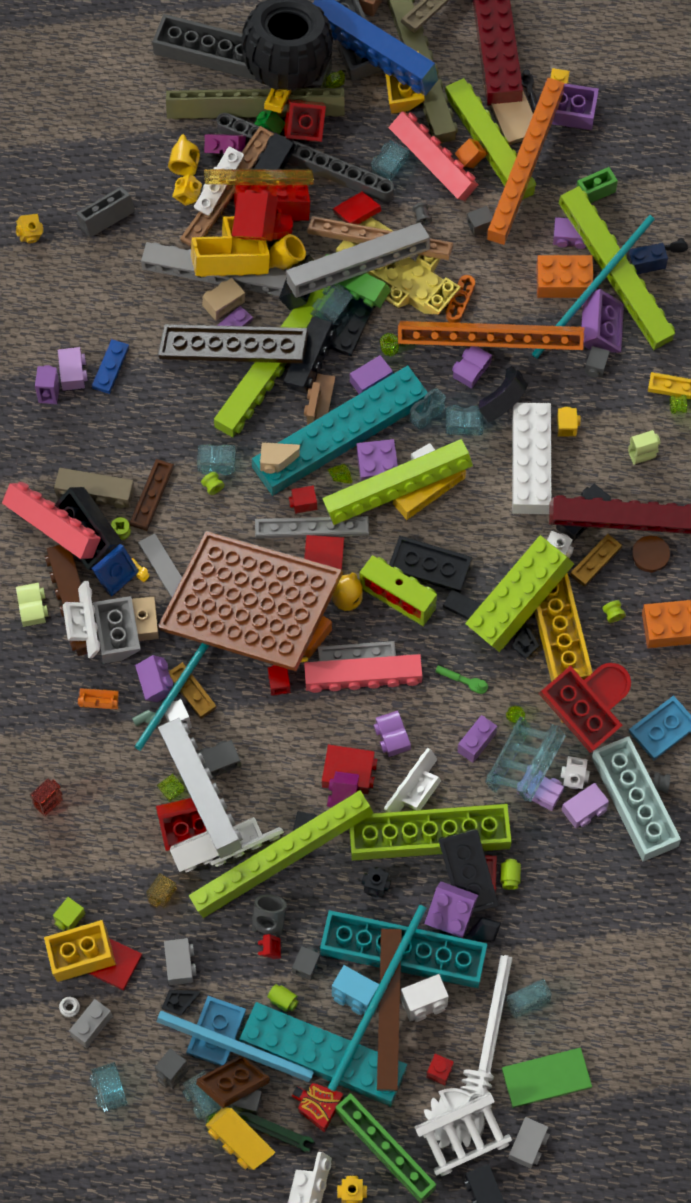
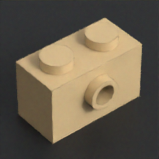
M230 278L227 281L221 282L215 289L208 290L203 296L202 306L217 321L245 303V292L233 278Z
M155 598L132 599L139 641L159 639Z

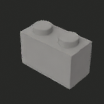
M188 938L164 941L169 985L192 983L193 976H196V966L191 964V957L194 956L193 944L189 945Z
M94 999L69 1030L71 1037L85 1048H88L112 1018L111 1011Z
M525 1117L508 1159L530 1169L533 1163L537 1165L542 1155L539 1152L541 1144L545 1146L550 1136L547 1133L548 1126Z

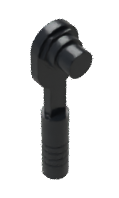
M525 69L521 74L522 86L527 88L534 114L537 106V99L532 89L534 79L530 71Z
M679 238L670 245H664L666 251L670 250L673 253L685 252L688 249V244L684 238Z

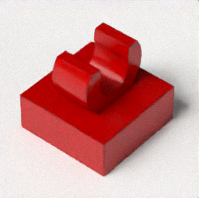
M271 934L263 935V940L258 941V945L263 946V951L258 952V955L280 959L281 939Z

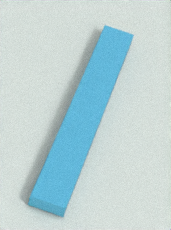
M160 1011L156 1022L301 1080L309 1082L314 1073L313 1070L164 1011Z

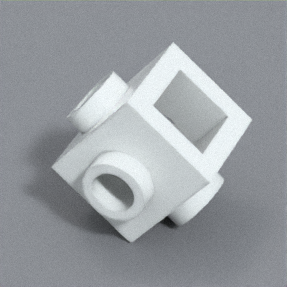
M551 531L547 541L570 558L574 547H572L573 539L566 534Z
M568 756L566 767L562 766L561 778H564L563 786H567L570 789H583L584 782H588L590 771L586 770L587 759Z

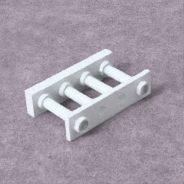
M490 1092L415 1126L418 1136L423 1135L424 1138H427L439 1165L434 1168L436 1175H447L452 1172L451 1168L495 1148L501 1150L509 1146L508 1142L512 1141L509 1134L502 1135L491 1110V1104L495 1101ZM479 1109L481 1112L483 1111L496 1139L484 1145L472 1119V1112ZM459 1118L465 1121L477 1148L466 1154L453 1127V1121ZM440 1127L446 1130L458 1156L447 1163L434 1136V1130Z

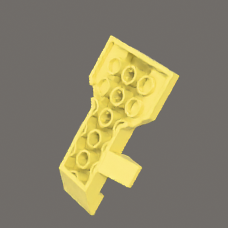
M372 217L360 224L362 226L392 231ZM343 240L336 248V252L360 243ZM418 255L416 261L408 257L366 272L385 282L390 287L391 291L385 300L398 308L410 304L424 314H440L461 289L459 285L450 279H442L434 274L440 259Z

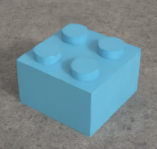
M343 965L332 984V997H334L333 1000L338 1004H347L352 1007L351 1010L362 1015L365 1014L379 984Z

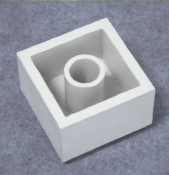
M439 974L401 989V1002L409 1021L415 1020V1022L424 1020L426 1015L430 1013L439 1014L445 1011V1008L448 1006L449 996Z

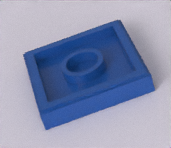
M121 544L92 568L105 591L111 597L139 572L128 552Z

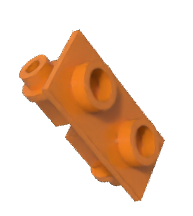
M80 688L78 705L79 707L118 709L119 691Z

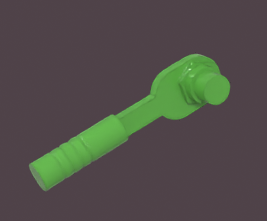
M439 665L437 666L436 673L467 684L470 690L478 694H484L488 690V685L484 680L478 678L468 679L454 671Z

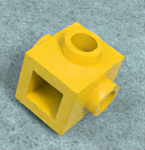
M190 174L180 177L175 183L172 197L183 205L195 203L201 194L202 183Z
M38 214L22 215L16 221V234L18 237L20 236L21 242L35 243L43 234V225L39 222Z
M347 1176L346 1179H342V1185L337 1186V1198H342V1203H363V1198H367V1185H363V1179H358V1176ZM348 1188H356V1191L350 1193Z

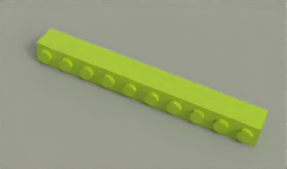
M578 186L561 195L558 204L581 236L582 241L601 270H603L620 248L617 245L615 236L611 235L608 231L606 222L598 216L596 207L589 202L587 193ZM625 254L606 278L653 350L673 340L675 329L671 323H668L664 311L658 308L654 296L651 293L649 294L645 282L638 277L634 265L628 262Z
M325 287L311 292L307 304L293 309L281 327L307 328L312 316L322 319L325 309L330 308L333 304V290ZM255 362L214 418V427L231 437H234L236 433L239 434L244 427L243 423L246 419L252 417L254 408L262 403L264 394L273 388L274 380L283 374L284 366L287 363Z
M359 790L191 893L189 897L199 914L205 918L368 818L374 812Z

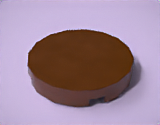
M644 536L637 540L633 546L632 559L635 565L645 572L653 573L657 570H662L669 562V546L663 539L657 536Z

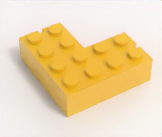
M234 216L223 217L222 236L192 237L191 259L195 276L269 274L270 254L266 241L242 240L233 237Z

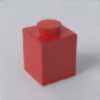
M314 485L291 489L292 496L288 498L290 508L294 507L295 514L317 510Z
M276 665L268 667L271 696L290 693L288 669Z
M434 1054L426 1078L445 1086L453 1069L454 1061Z

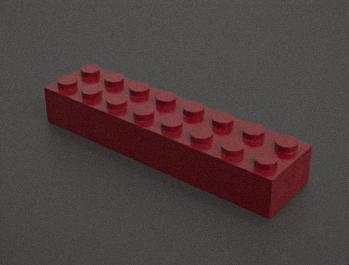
M472 0L487 106L500 103L522 102L523 86L510 0Z

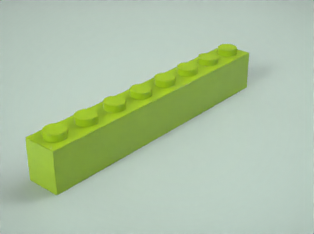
M463 78L446 86L445 93L447 94L448 102L472 138L477 140L488 153L485 158L505 186L517 157L516 151L510 148L507 138L502 136L498 124L492 121L490 112L484 109L480 97H476L470 83H467ZM533 177L530 178L523 199L534 195L536 182Z
M462 439L322 499L333 525H336L470 468L473 464Z

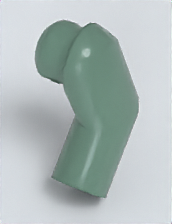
M147 710L133 717L132 721L136 727L144 722L149 724L156 713Z

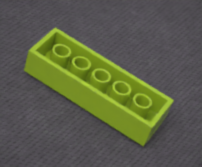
M540 535L465 624L500 652L572 568L574 563Z

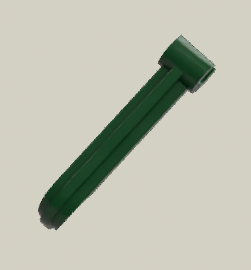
M249 1112L238 1114L250 1127L302 1149L304 1153H312L309 1148L305 1147V1144L308 1142L315 1145L311 1137H304Z

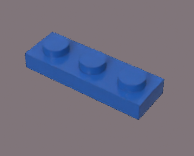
M111 339L92 384V389L110 394L128 352L129 344Z

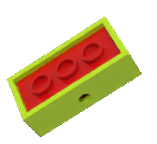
M372 555L359 573L362 590L423 627L436 610L437 594L432 588L424 587L419 584L417 579L406 576L399 568L391 567L380 557L376 558Z

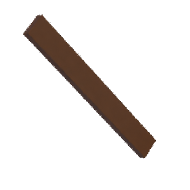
M381 929L380 982L401 942L402 929ZM401 961L379 1003L377 1091H398Z

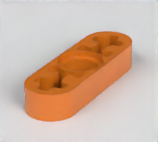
M464 275L458 281L457 285L461 289L451 299L446 310L448 322L458 323L462 320L475 289V279L470 275ZM466 282H470V285H468L466 291H464V284H466ZM458 296H463L466 300L463 303H459L455 299ZM455 307L458 308L457 315L452 317L451 314L454 313Z

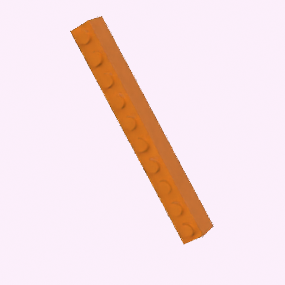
M547 78L488 228L487 240L502 245L506 243L564 94V82Z
M400 321L398 325V344L583 350L585 327Z

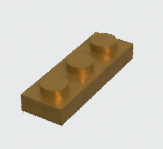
M607 534L571 571L570 576L585 587L619 552L622 545Z
M183 662L169 671L174 685L186 668ZM190 674L179 692L200 719L217 709V706L194 676Z

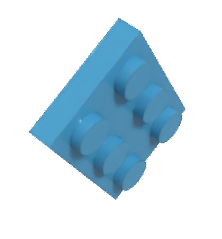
M672 696L631 727L628 732L654 761L691 733V714L675 696Z
M208 996L197 1025L236 1040L246 1009ZM193 1036L186 1051L188 1055L219 1066L227 1063L231 1051Z

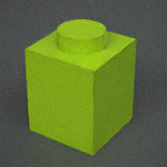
M67 897L53 914L56 921L54 924L62 931L73 929L85 915L84 908Z

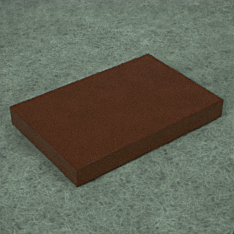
M240 1055L198 1078L196 1085L224 1109L268 1084L270 1077L251 1060Z

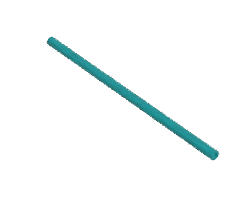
M649 215L556 326H565L652 224L655 220L653 216ZM536 348L532 355L538 358L545 349Z
M201 643L136 743L135 748L137 750H142L209 645Z
M419 905L328 1086L329 1090L335 1092L427 909L426 907Z

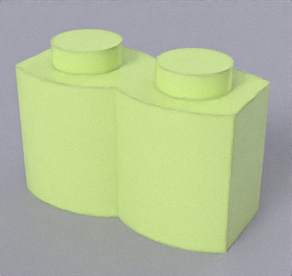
M653 430L630 438L628 452L634 465L656 458V454L659 452L660 438Z
M39 583L16 587L23 627L46 623L45 617L49 615L47 605L43 606L42 599H46L44 588H40Z

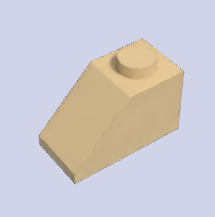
M262 443L260 471L269 474L282 471L300 456V445Z

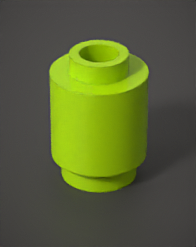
M506 859L505 862L501 863L500 883L503 889H518V885L521 882V864L515 859Z
M277 984L272 987L267 996L272 1004L286 1013L289 1010L293 1011L299 1002L296 1000L298 997L296 994Z

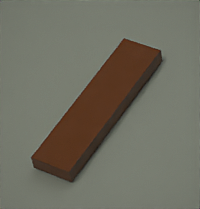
M159 459L155 460L129 522L130 526L148 531L173 471L174 464Z

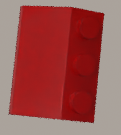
M192 798L156 806L166 851L170 850L171 846L207 831Z

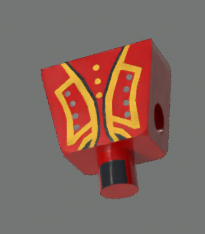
M312 1083L308 1091L297 1086L291 1097L301 1102L298 1112L321 1131L325 1132L336 1113L335 1107L344 1099V1094L338 1091L333 1092L327 1087Z

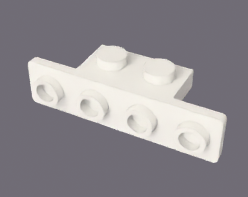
M232 147L227 148L217 167L215 166L212 170L211 178L204 184L194 209L207 216L211 215L242 161L243 153Z
M84 581L78 588L80 603L65 602L63 604L68 640L86 641L88 658H93L100 650V642L97 639L98 627L94 619L95 607L92 605L91 600L92 589L89 587V581Z
M427 748L420 756L418 762L409 771L405 780L384 807L386 813L400 812L404 805L414 810H421L441 782L440 778L429 773L437 761L431 749Z
M254 817L233 826L234 830H239L243 838L240 841L243 849L220 859V856H216L209 864L220 866L227 862V858L232 856L237 858L245 854L244 851L249 848L254 850L261 847L264 841L269 840L271 842L279 839L280 834L284 833L281 827L262 834Z
M318 1152L313 1171H295L288 1203L322 1202L328 1173L331 1168L332 1158L323 1152Z

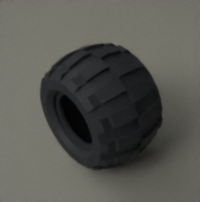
M309 0L262 1L250 12L244 24L241 39L244 62L250 74L255 76V80L270 86V88L288 91L312 85L313 81L319 80L323 75L332 56L333 35L328 18H326L324 11L319 6H315Z

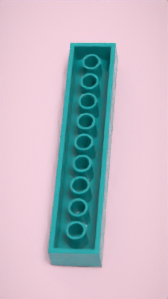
M407 365L278 442V444L300 445V456L282 471L272 474L260 471L261 453L252 458V468L273 496L357 446V443H362L427 404L429 393Z

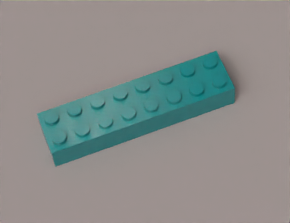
M329 910L320 946V955L380 968L381 929H402V940L408 927ZM416 929L401 959V972L425 978L439 974L444 982L479 989L487 943Z
M258 1002L255 1003L240 1036V1042L313 1070V1075L331 1082L351 1042L348 1039ZM359 1044L338 1085L391 1107L398 1091H377L378 1052ZM399 1060L398 1090L407 1071V1064Z

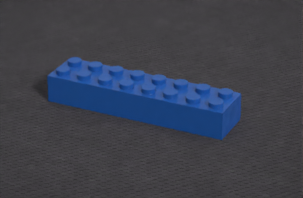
M315 0L313 2L315 6H319L324 11V15L328 18L333 40L341 42L342 46L346 49H352L359 57L368 59L373 66H379L387 75H393L401 84H407L417 94L421 93L426 96L438 81L435 63L335 0Z

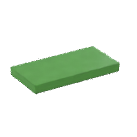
M581 1048L502 1067L512 1108L592 1088Z

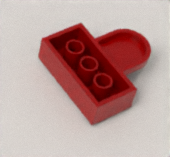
M247 181L235 182V209L238 193H245V190H253L256 193H260L261 190L272 192L271 195L278 197L272 239H282L284 236L292 234V220L309 221L310 197L307 183H285L281 181L277 183H267L265 181L258 183Z
M606 663L598 667L583 680L570 665L538 694L591 753L623 726L610 710L628 694L631 687V678L623 666L616 663Z

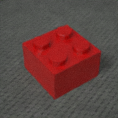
M288 99L284 128L285 137L322 142L326 105L323 102Z

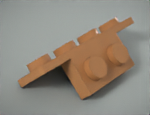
M317 374L316 382H313L312 389H308L307 399H309V405H305L304 416H307V425L329 413L335 376Z

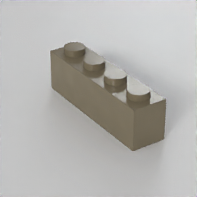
M59 468L54 487L56 496L60 498L70 487H85L96 504H109L120 509L124 507L130 508L134 491V483L130 479Z

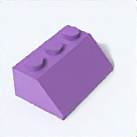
M596 290L582 306L581 327H585L584 346L590 350L594 346L610 352L620 353L622 347L624 304L603 290Z

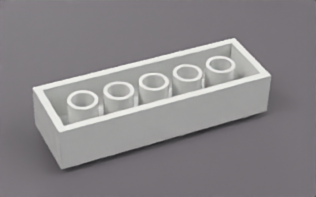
M516 403L512 410V514H549V502L551 501V403Z

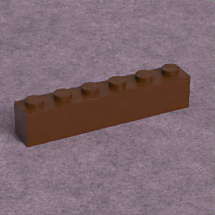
M56 545L46 548L48 555L45 556L47 567H52L53 572H50L52 584H57L58 589L54 590L57 600L62 601V606L59 607L61 615L64 617L63 604L65 602L80 603L78 588L81 583L72 553L63 546ZM70 641L72 651L76 650L78 656L88 654L86 641Z

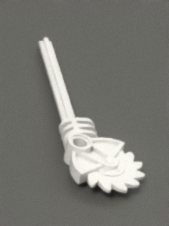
M508 955L500 956L478 1071L464 1070L463 1074L468 1078L462 1079V1082L466 1086H462L460 1089L449 1088L439 1091V1102L435 1098L431 1100L432 1111L424 1110L428 1120L489 1093L488 1089L492 1088V1085L489 1083L494 1078L491 1074V1067L512 957H508ZM479 1109L472 1112V1119L481 1136L484 1130L485 1119L483 1111L481 1112ZM459 1118L453 1121L454 1130L460 1143L463 1142L465 1147H469L471 1142L470 1132L465 1121ZM440 1127L434 1130L436 1140L440 1141V1148H445L452 1144L445 1129Z

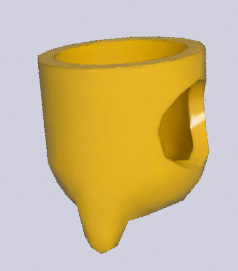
M184 134L180 136L178 142L172 148L168 168L177 175L186 176L190 174L193 176L197 171L200 151L195 144L186 139Z
M288 234L274 243L269 251V269L275 267L287 270L293 264L304 260L306 251L301 240L294 235Z
M354 572L342 575L332 596V601L336 607L344 611H350L357 608L363 599L362 584Z

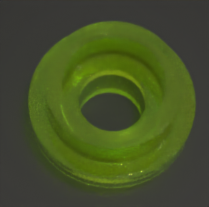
M511 706L506 712V719L512 723H519L525 719V712L520 706Z

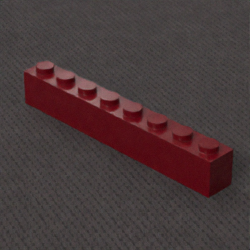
M557 495L549 502V524L691 534V504L685 506H678L676 503L660 505L659 502H648L646 504L638 500L622 502L621 499H612L611 501H604L603 498L588 500L581 496L566 498L564 495Z

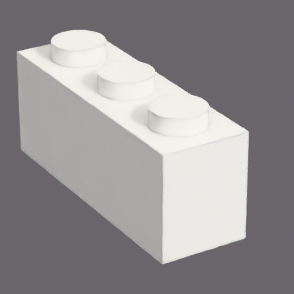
M208 831L177 843L170 848L179 872L183 870L189 872L195 869L197 864L202 862L204 865L214 860V857L219 856Z

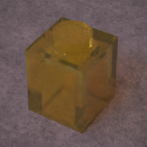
M159 873L146 892L148 902L155 907L161 906L165 908L177 890L176 883Z

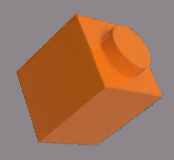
M470 138L455 152V155L459 158L458 161L464 167L474 168L488 154L477 140Z

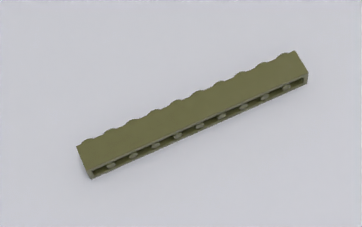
M387 0L400 41L413 50L419 51L421 55L432 61L433 53L432 50H428L427 46H429L427 36L423 35V25L413 33L401 23V19L414 8V0ZM438 79L427 95L424 96L425 100L421 105L431 135L438 138L441 143L455 140L458 127L456 122L453 123L452 121L453 113L452 109L447 106L448 98L447 94L442 91V80Z
M299 88L292 90L288 98L323 102L326 105L325 116L338 117L345 115L344 88ZM271 89L166 91L167 119H215L221 113H228L243 118L257 117L260 112L268 111L264 109V103ZM287 102L282 113L276 112L280 118L286 117Z

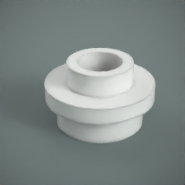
M66 997L60 1002L59 1009L65 1017H73L79 1012L80 1004L76 998ZM69 1004L74 1006L70 1011L66 1009V1006Z

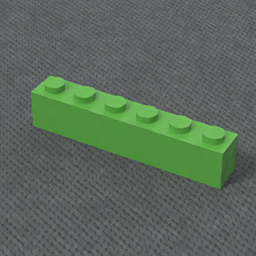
M351 1093L335 1107L336 1114L419 1203H422L436 1190V1183Z

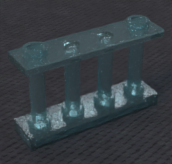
M520 716L494 766L488 773L485 780L486 784L493 792H497L500 784L516 788L524 800L531 802L566 735L558 725L551 724L547 732L532 729L524 717ZM527 735L543 739L539 748L522 745ZM518 752L534 756L530 765L513 760ZM509 768L526 772L521 781L505 778V775Z

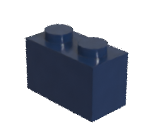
M664 243L630 249L627 253V260L630 264L634 265L638 275L666 269L668 256Z

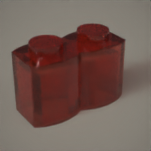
M47 778L30 794L33 806L44 817L63 801L61 797L63 794L59 790L61 787L54 779L50 781Z

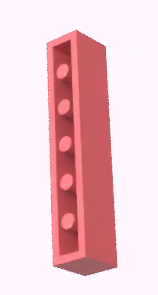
M402 111L388 128L457 199L465 201L479 185L475 181V176L470 172H466L463 169L464 165L451 157L453 154L447 148H443L440 145L441 142L438 138L428 133L429 129L425 125H420L417 122L418 118L413 113Z
M24 482L9 484L2 501L3 505L78 558H93L101 539L95 534L94 530L81 525V521L71 518L65 510L58 509L55 503L44 499L41 493L31 490L28 484Z
M420 654L304 662L306 691L313 693L330 689V691H339L341 688L357 690L361 687L375 689L383 685L397 687L399 684L415 686L422 683Z

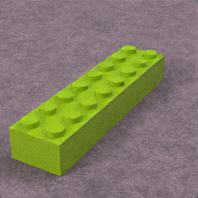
M508 804L374 813L349 829L352 861L442 854L438 838L475 828L478 829L484 851L510 849L511 833Z

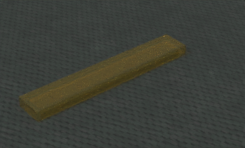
M204 169L205 184H314L312 170Z

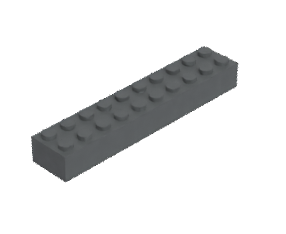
M163 14L152 42L155 55L255 80V76L248 71L242 55V34ZM332 57L320 79L313 81L312 85L306 88H325L332 70Z

